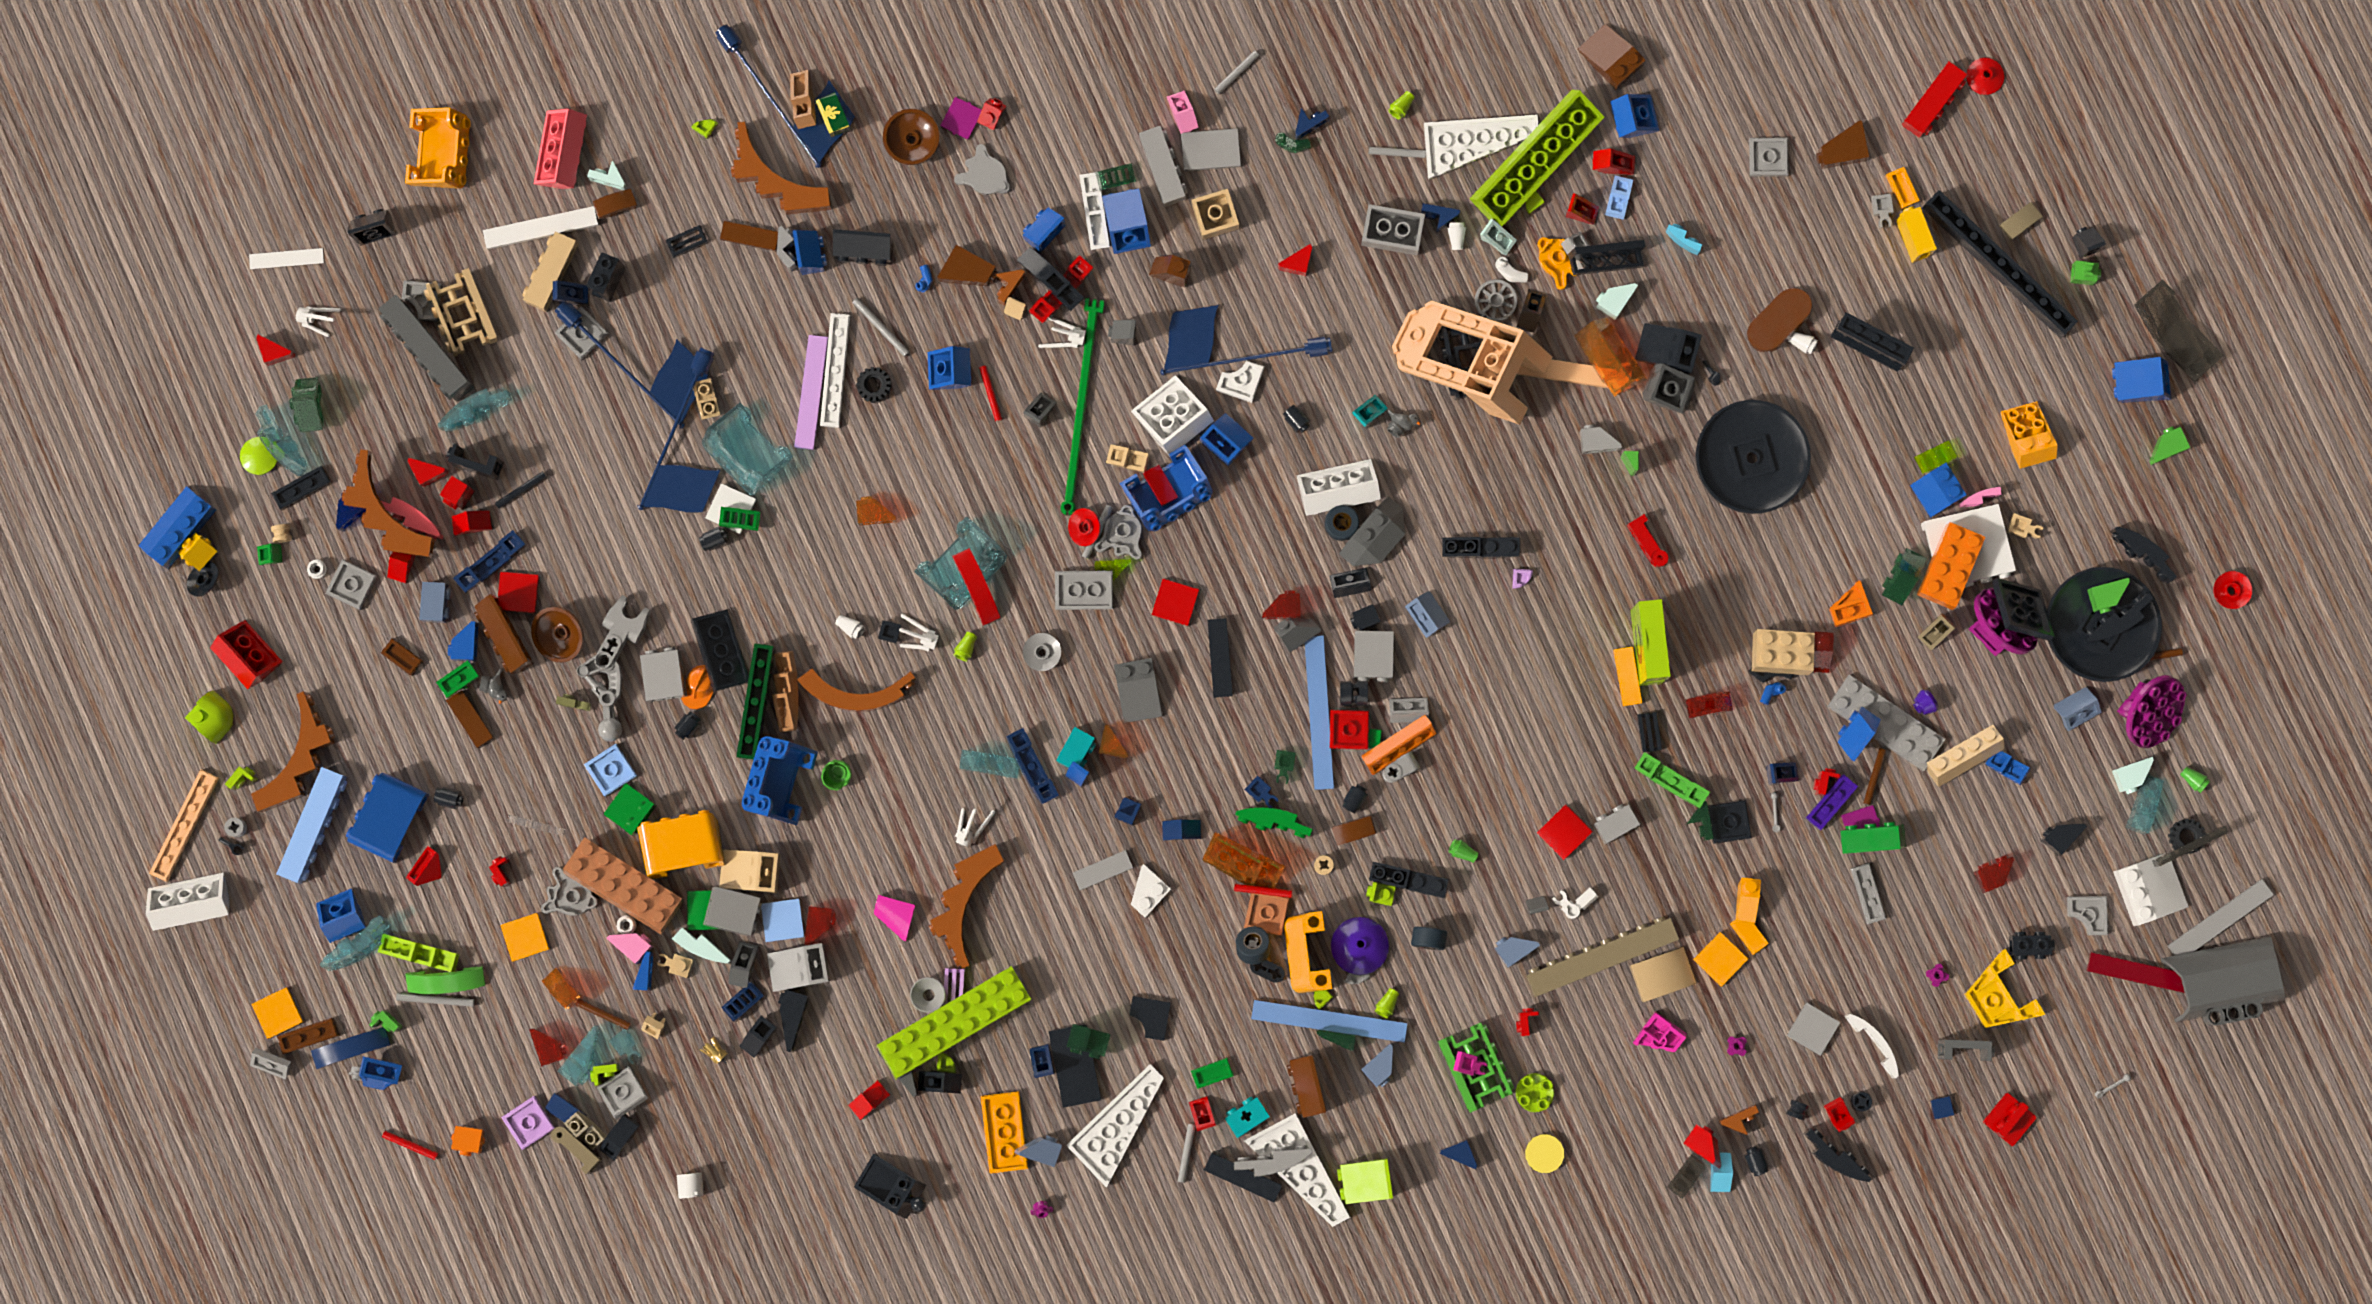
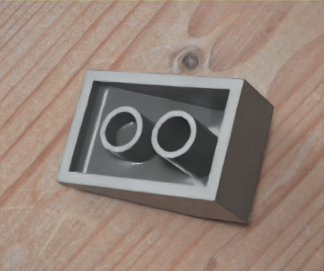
M1152 658L1115 664L1114 669L1124 723L1162 717Z

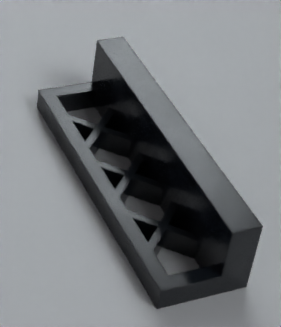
M1644 240L1575 247L1568 254L1573 275L1642 268L1644 264L1641 251L1646 246ZM1635 254L1637 263H1631L1626 259L1627 256ZM1615 256L1621 262L1619 265H1614L1609 261L1610 258ZM1594 258L1604 262L1602 267H1597L1592 263ZM1576 260H1581L1587 264L1586 267L1578 269Z

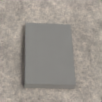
M1238 128L1181 134L1184 172L1241 167Z
M1055 571V610L1113 609V571Z

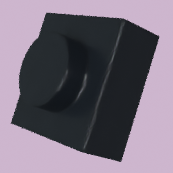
M883 620L878 639L897 644L900 634L899 629L902 625Z

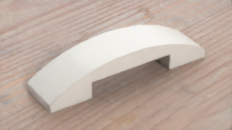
M1852 1014L1845 1015L1844 1017L1856 1032H1860L1862 1029L1866 1031L1886 1057L1881 1062V1065L1891 1078H1897L1898 1068L1895 1057L1882 1035L1863 1019Z

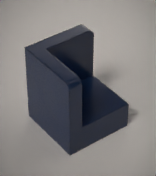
M1124 797L1114 818L1132 826L1141 803Z

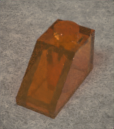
M871 496L861 497L860 500L856 501L859 526L897 523L896 516L876 499H872Z
M557 968L542 980L551 995L565 1009H569L583 996Z

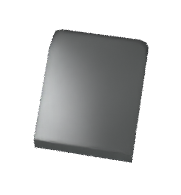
M1544 896L1526 900L1528 914L1530 915L1549 909Z

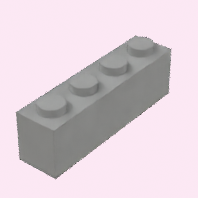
M1160 125L1140 132L1139 138L1163 206L1167 207L1184 201L1185 194L1188 192L1185 183L1180 182L1179 176L1182 175L1179 166L1174 165L1173 159H1175L1172 147L1168 148L1167 141H1169L1166 130L1162 131Z

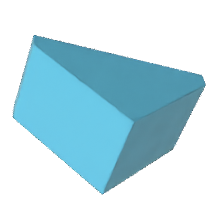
M1720 1153V1169L1711 1164L1710 1191L1730 1192L1733 1177L1731 1153Z

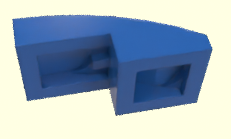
M2003 751L1988 758L1985 763L1991 769L2020 786L2031 770L2030 767L2013 759L2012 756Z
M1073 761L1066 773V777L1082 787L1090 773Z

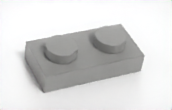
M257 1048L253 1050L250 1066L285 1080L288 1077L291 1061Z

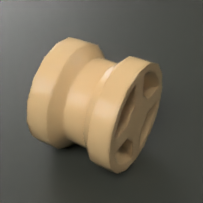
M280 524L271 527V531L274 533L273 543H283L292 540V536L289 534L290 524Z
M1325 855L1319 856L1314 863L1315 871L1320 875L1329 874L1334 866L1333 860Z

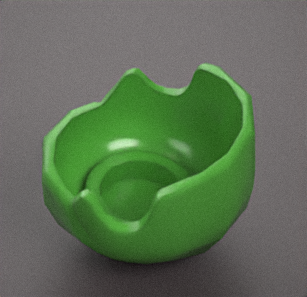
M833 760L823 768L821 779L828 789L837 791L850 782L852 772L850 766L844 761Z

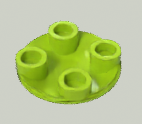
M255 437L248 440L240 451L242 466L245 470L255 475L268 473L275 467L279 459V453L274 443L264 437Z
M1537 1073L1528 1074L1518 1082L1516 1099L1525 1110L1540 1112L1546 1110L1552 1103L1554 1098L1553 1084L1544 1075Z

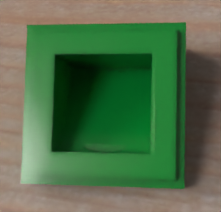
M271 543L257 546L259 565L282 563L280 544Z

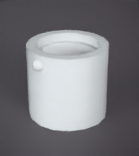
M702 1173L677 1175L679 1199L704 1196Z

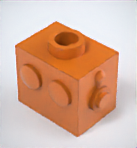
M455 1126L454 1133L451 1136L453 1141L451 1149L460 1151V1155L471 1156L472 1153L481 1154L482 1146L485 1144V1131Z

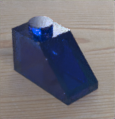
M342 494L338 500L336 527L343 532L360 518L363 512H366V509L344 505Z

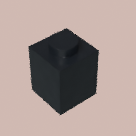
M1373 604L1351 614L1352 618H1350L1353 629L1357 628L1358 631L1366 630L1381 622Z

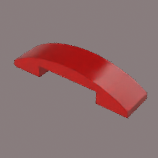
M1079 255L1067 268L1063 276L1077 289L1094 267ZM1048 291L1030 308L1029 312L1043 324L1063 304Z
M970 548L953 555L952 558L964 580L982 625L984 626L999 619L1000 615L992 594Z

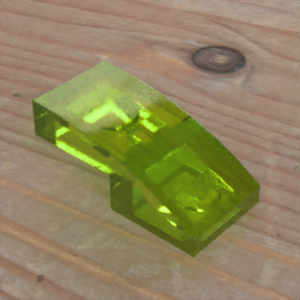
M1948 440L1915 456L1914 459L1922 474H1925L1957 458V455Z

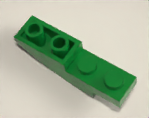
M1248 808L1238 810L1235 814L1238 817V821L1245 824L1252 822L1256 824L1255 828L1265 832L1267 829L1271 830L1273 823L1277 824L1276 828L1287 832V829L1295 831L1294 835L1305 839V836L1310 837L1312 832L1311 828L1295 822L1297 814L1284 810Z

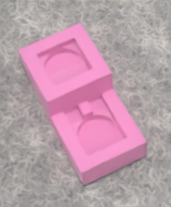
M2001 487L1990 488L1973 494L1960 503V508L1980 506L1983 504L1982 498L2000 496Z

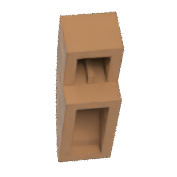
M808 70L790 74V98L793 104L795 124L798 129L816 125V113L810 73Z

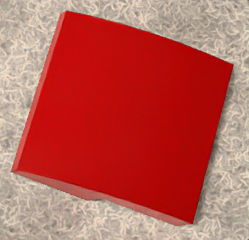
M1565 804L1537 834L1564 860L1593 831Z

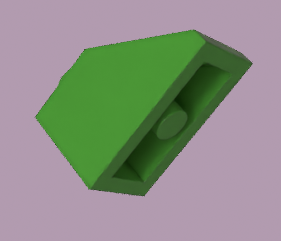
M2172 426L2163 430L2164 434L2158 438L2150 458V465L2190 448L2181 427L2175 429Z
M2129 578L2088 589L2093 611H2100V614L2112 611L2111 607L2117 605L2129 584Z

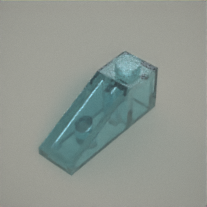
M962 750L959 769L1017 779L1019 765L1015 758Z
M2147 774L2143 785L2140 786L2126 825L2127 829L2143 835L2150 832L2164 780Z
M597 1025L592 1027L558 1070L561 1075L575 1086L583 1085L590 1077L588 1073L591 1071L600 1027Z

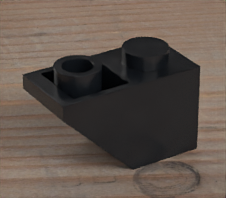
M761 1015L748 1031L739 1047L755 1058L779 1027Z

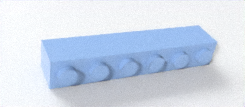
M321 767L276 873L277 875L300 884L306 881L309 875V865L315 861L317 852H315L317 846L321 845L325 835L323 832L332 821L331 813L339 804V794L346 788V776Z

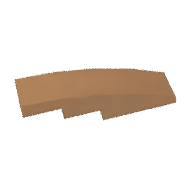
M778 652L774 654L778 673L773 674L777 693L773 694L772 697L780 732L797 730L798 681L794 652Z

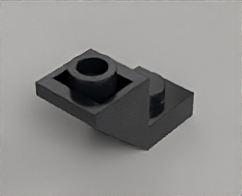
M624 1114L606 1136L599 1150L615 1161L624 1146L634 1137L640 1124L627 1114Z

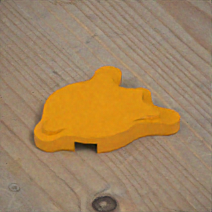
M1542 237L1537 243L1540 265L1546 273L1554 278L1556 288L1563 290L1567 285L1566 275L1577 276L1573 275L1569 257L1561 245L1565 239Z

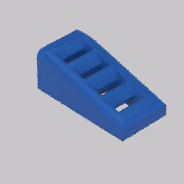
M646 951L633 990H651L653 952Z

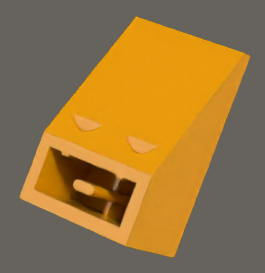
M2037 401L2001 411L2010 446L2020 469L2057 458L2058 445Z

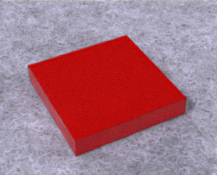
M500 572L498 606L500 605L505 611L536 613L539 575Z
M1162 578L1151 616L1188 626L1199 589Z
M1330 710L1329 749L1368 750L1369 711Z

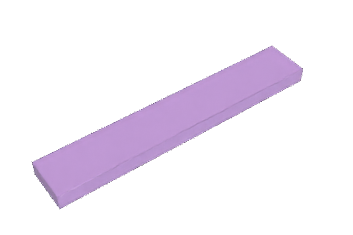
M809 335L795 448L814 450L828 337Z

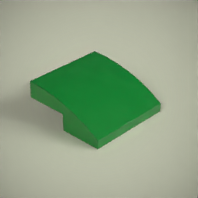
M712 891L687 892L688 930L717 929L703 925Z

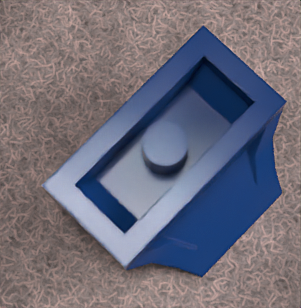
M363 1056L359 1076L362 1078L363 1086L384 1090L391 1084H398L402 1065Z

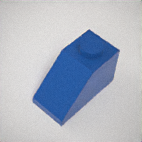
M471 621L451 640V645H448V656H450L451 660L477 662L479 623Z

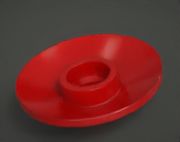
M1991 58L1975 60L1966 72V80L1969 87L1980 95H1990L1997 92L2004 82V71L2001 65ZM1988 72L1990 77L1986 78L1983 73Z
M1080 508L1071 515L1068 522V531L1071 539L1079 546H1090L1097 541L1101 531V524L1094 511L1088 508Z
M2228 571L2216 579L2213 587L2214 597L2221 606L2227 609H2238L2249 602L2252 596V585L2244 574L2237 571ZM2228 588H2233L2234 593L2229 594Z

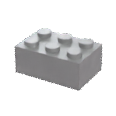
M1369 204L1361 246L1417 255L1425 214Z

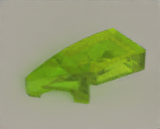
M1131 559L1095 561L1094 568L1095 571H1113V580H1115L1130 564Z

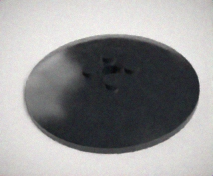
M1743 400L1722 408L1708 420L1697 441L1695 461L1703 486L1717 502L1740 513L1762 514L1784 506L1801 490L1809 473L1811 452L1806 433L1800 423L1788 411L1767 401ZM1749 453L1756 455L1757 461L1755 463L1747 461Z
M2095 567L2074 574L2058 587L2047 608L2055 636L2050 641L2048 640L2052 652L2064 667L2075 675L2087 680L2113 682L2135 674L2151 660L2160 642L2162 619L2155 597L2143 582L2120 569ZM2129 578L2130 582L2116 606L2111 607L2112 611L2107 612L2109 615L2116 613L2119 617L2118 613L2126 606L2130 608L2134 604L2132 601L2139 594L2145 595L2149 593L2154 598L2140 610L2145 617L2128 630L2098 642L2085 643L2083 641L2087 637L2085 633L2093 626L2097 628V622L2107 614L2093 611L2088 589Z

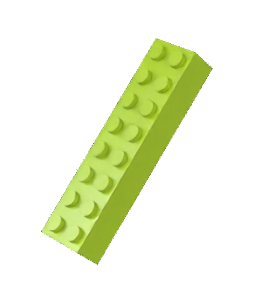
M1571 90L1471 196L1470 200L1489 221L1493 219L1502 227L1602 121L1604 116L1580 90Z
M1011 966L877 1044L876 1047L895 1080L1028 1003L1031 998Z

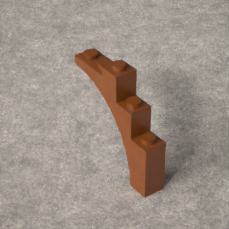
M745 121L737 122L738 128H735L736 140H739L740 147H737V156L741 159L734 160V166H731L732 178L735 177L737 183L759 181L755 182L756 193H760L762 199L783 197L780 198L781 210L784 209L786 215L831 210L828 187L798 185L772 172L754 151Z
M360 449V453L356 455L357 472H354L352 480L355 485L354 487L347 486L346 490H343L342 493L344 505L366 509V512H363L362 515L364 528L386 531V535H383L381 545L384 546L383 550L432 558L435 539L407 529L385 509L373 483L371 471L372 452Z
M303 691L296 694L300 707L301 726L299 739L291 759L274 780L265 787L251 793L257 812L263 813L305 796L303 792L306 790L305 785L299 778L320 770L318 766L320 759L316 753L314 754V751L335 744L333 740L335 733L332 727L319 724L321 723V718L318 712L315 713L314 699L307 692Z
M996 844L954 864L956 869L953 872L957 880L961 879L962 883L942 892L944 897L941 900L945 908L949 907L950 910L930 920L931 925H929L933 936L937 935L938 938L946 935L947 938L944 941L949 950L953 949L956 955L953 959L957 967L961 966L962 969L970 966L963 942V920L967 904L981 880L993 869L1005 862Z

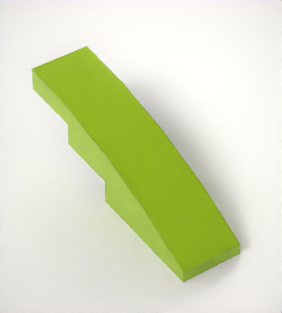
M387 934L382 935L378 952L448 972H455L460 956L457 953Z

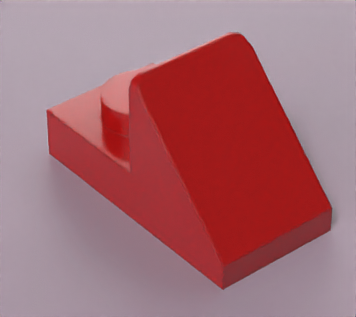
M877 1080L867 1090L858 1095L848 1106L862 1120L888 1098L890 1094Z

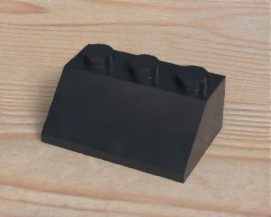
M833 229V257L837 262L849 263L850 260L862 265H866L868 262H875V265L886 266L887 263H892L893 239L891 234Z

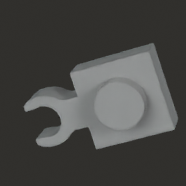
M1891 194L1872 196L1873 215L1880 217L1878 222L1879 228L1883 227L1882 221H1887L1888 227H1890L1892 220L1888 214H1893L1894 212Z

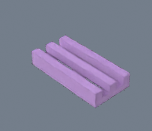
M945 968V1001L943 1006L948 1003L949 973H952L951 1001H953L956 994L957 973H960L959 996L963 995L965 969Z

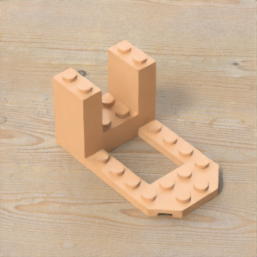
M1430 301L1425 304V307L1419 310L1414 309L1407 314L1392 345L1398 360V368L1401 371L1462 391L1489 415L1519 425L1528 407L1509 392L1520 366L1545 374L1552 359V356L1524 330L1434 301ZM1441 326L1483 339L1468 372L1426 358Z

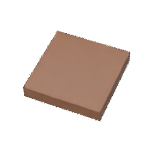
M1251 893L1244 928L1256 926L1262 928L1267 933L1282 936L1289 898Z

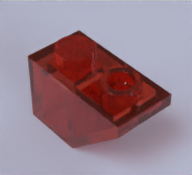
M2004 855L1995 859L1996 863L1989 865L1987 862L1977 866L1978 870L1974 871V875L1982 893L2004 886L2014 862L2013 857L2007 858Z

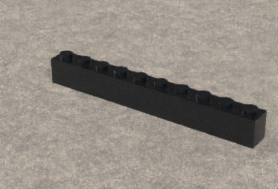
M1940 190L1922 207L2060 339L2078 322Z

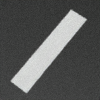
M323 248L249 254L250 269L324 263Z

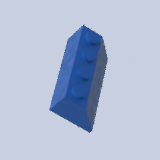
M186 486L138 546L161 566L169 569L180 556L178 551L182 548L184 541L191 538L195 532L198 534L217 509Z

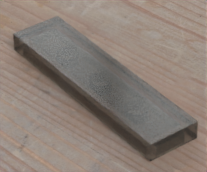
M2226 826L2216 828L2152 860V863L2155 867L2162 866L2227 834L2228 830Z

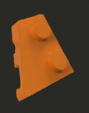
M1860 580L1829 609L1835 627L1873 615Z

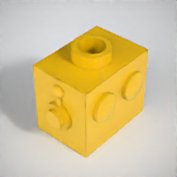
M196 532L191 538L184 541L182 548L178 551L181 559H184L188 566H193L198 571L217 552L209 539H204L202 535Z

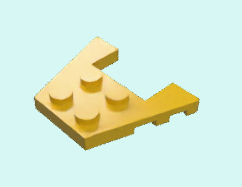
M2003 949L1964 994L1984 1028L2045 1015L2036 999L2018 1009L1999 978L1998 973L2015 964L2006 949Z

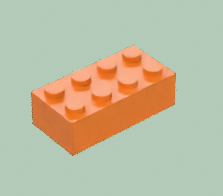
M1951 522L1946 524L1917 595L1948 609H1955L1983 545L1985 536Z

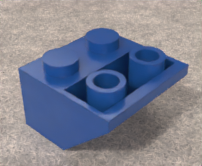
M1225 413L1200 437V442L1229 466L1254 438Z

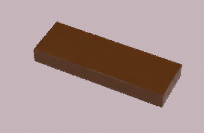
M724 221L720 240L776 252L778 232Z
M463 690L446 700L476 748H480L494 738Z
M329 1018L279 1035L277 1038L284 1055L338 1037L339 1033L334 1018Z

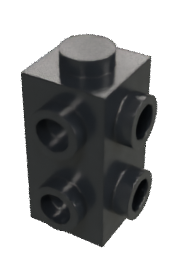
M2014 932V936L2009 937V955L2015 956V960L2027 959V956H2035V959H2046V955H2052V951L2055 950L2054 939H2051V935H2046L2045 932H2034V936H2026V932Z

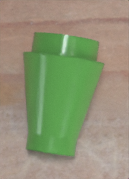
M2188 766L2180 774L2195 792L2201 793L2210 782L2207 776L2190 769Z
M1454 839L1448 850L1452 857L1472 863L1475 862L1478 856V852L1474 851L1461 839Z

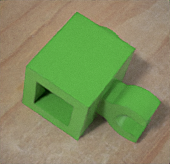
M2075 261L2072 264L2070 283L2094 285L2101 277V269H2098L2099 263Z

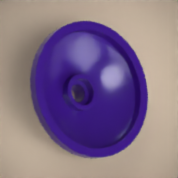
M1355 917L1344 921L1335 930L1331 940V952L1335 962L1341 969L1354 975H1365L1376 971L1385 962L1389 951V941L1384 929L1377 922L1364 917ZM1362 941L1364 947L1359 948L1357 942Z

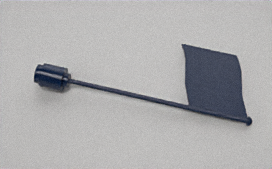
M728 24L721 26L715 32L720 44L727 53H737L814 161L815 167L820 168L822 166L821 160L844 133L834 137L830 136L816 100L835 92L849 126L855 118L854 114L828 80L823 91L814 100L816 125L798 129L796 124L793 126L739 51L742 41L734 29L729 27Z
M564 301L556 308L555 313L557 317L569 329L579 327L652 400L676 421L695 376L692 373L693 369L690 368L694 355L676 339L670 356L659 370L649 391L581 325L583 315L571 303ZM708 375L698 376L697 381L707 379ZM692 390L678 423L680 429L685 427L684 419L695 400L694 390Z
M1219 305L1174 312L1171 318L1168 354L1164 369L1160 370V374L1164 376L1166 373L1305 351L1306 355L1309 354L1310 358L1324 356L1332 352L1330 337L1325 338V336L1307 339V343H1304L1302 348L1209 363L1214 341V320Z
M700 347L699 352L696 351L690 368L693 369L692 373L695 376L640 505H637L639 510H644L643 507H658L687 513L703 512L720 473V470H701L681 465H661L698 376L708 375L714 361V353Z

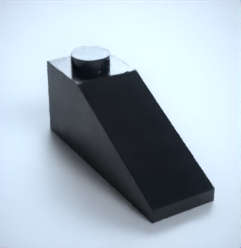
M785 990V993L781 992L778 1004H781L780 1013L786 1051L793 1052L809 996Z

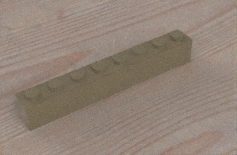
M1665 916L1654 920L1655 924L1647 926V923L1636 927V932L1630 934L1628 930L1618 934L1619 938L1612 941L1611 938L1605 939L1600 942L1601 946L1594 948L1593 945L1583 948V953L1576 955L1573 952L1565 955V960L1561 962L1555 959L1546 963V968L1540 970L1538 966L1528 970L1529 974L1526 975V979L1533 996L1537 997L1679 940L1671 918L1665 919Z

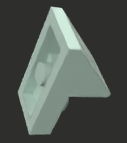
M613 161L611 162L608 175L606 171L596 168L595 171L589 169L587 177L590 181L620 190H627V186Z
M1490 219L1480 234L1481 240L1490 243L1503 255H1507L1517 241L1493 219Z

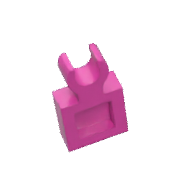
M1458 1051L1453 1070L1472 1076L1474 1072L1478 1075H1485L1484 1072L1480 1071L1481 1065L1487 1066V1063L1477 1062V1056Z

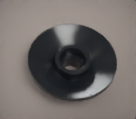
M208 561L200 571L196 568L191 571L187 579V590L191 595L196 597L204 596L214 588L219 577L217 565Z

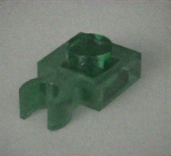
M1276 751L1274 769L1280 770L1276 777V783L1283 776L1286 778L1285 784H1288L1289 777L1287 771L1293 772L1296 752Z

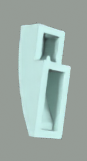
M682 927L672 938L681 947L697 956L720 963L730 964L732 962L704 935L696 939L689 931Z

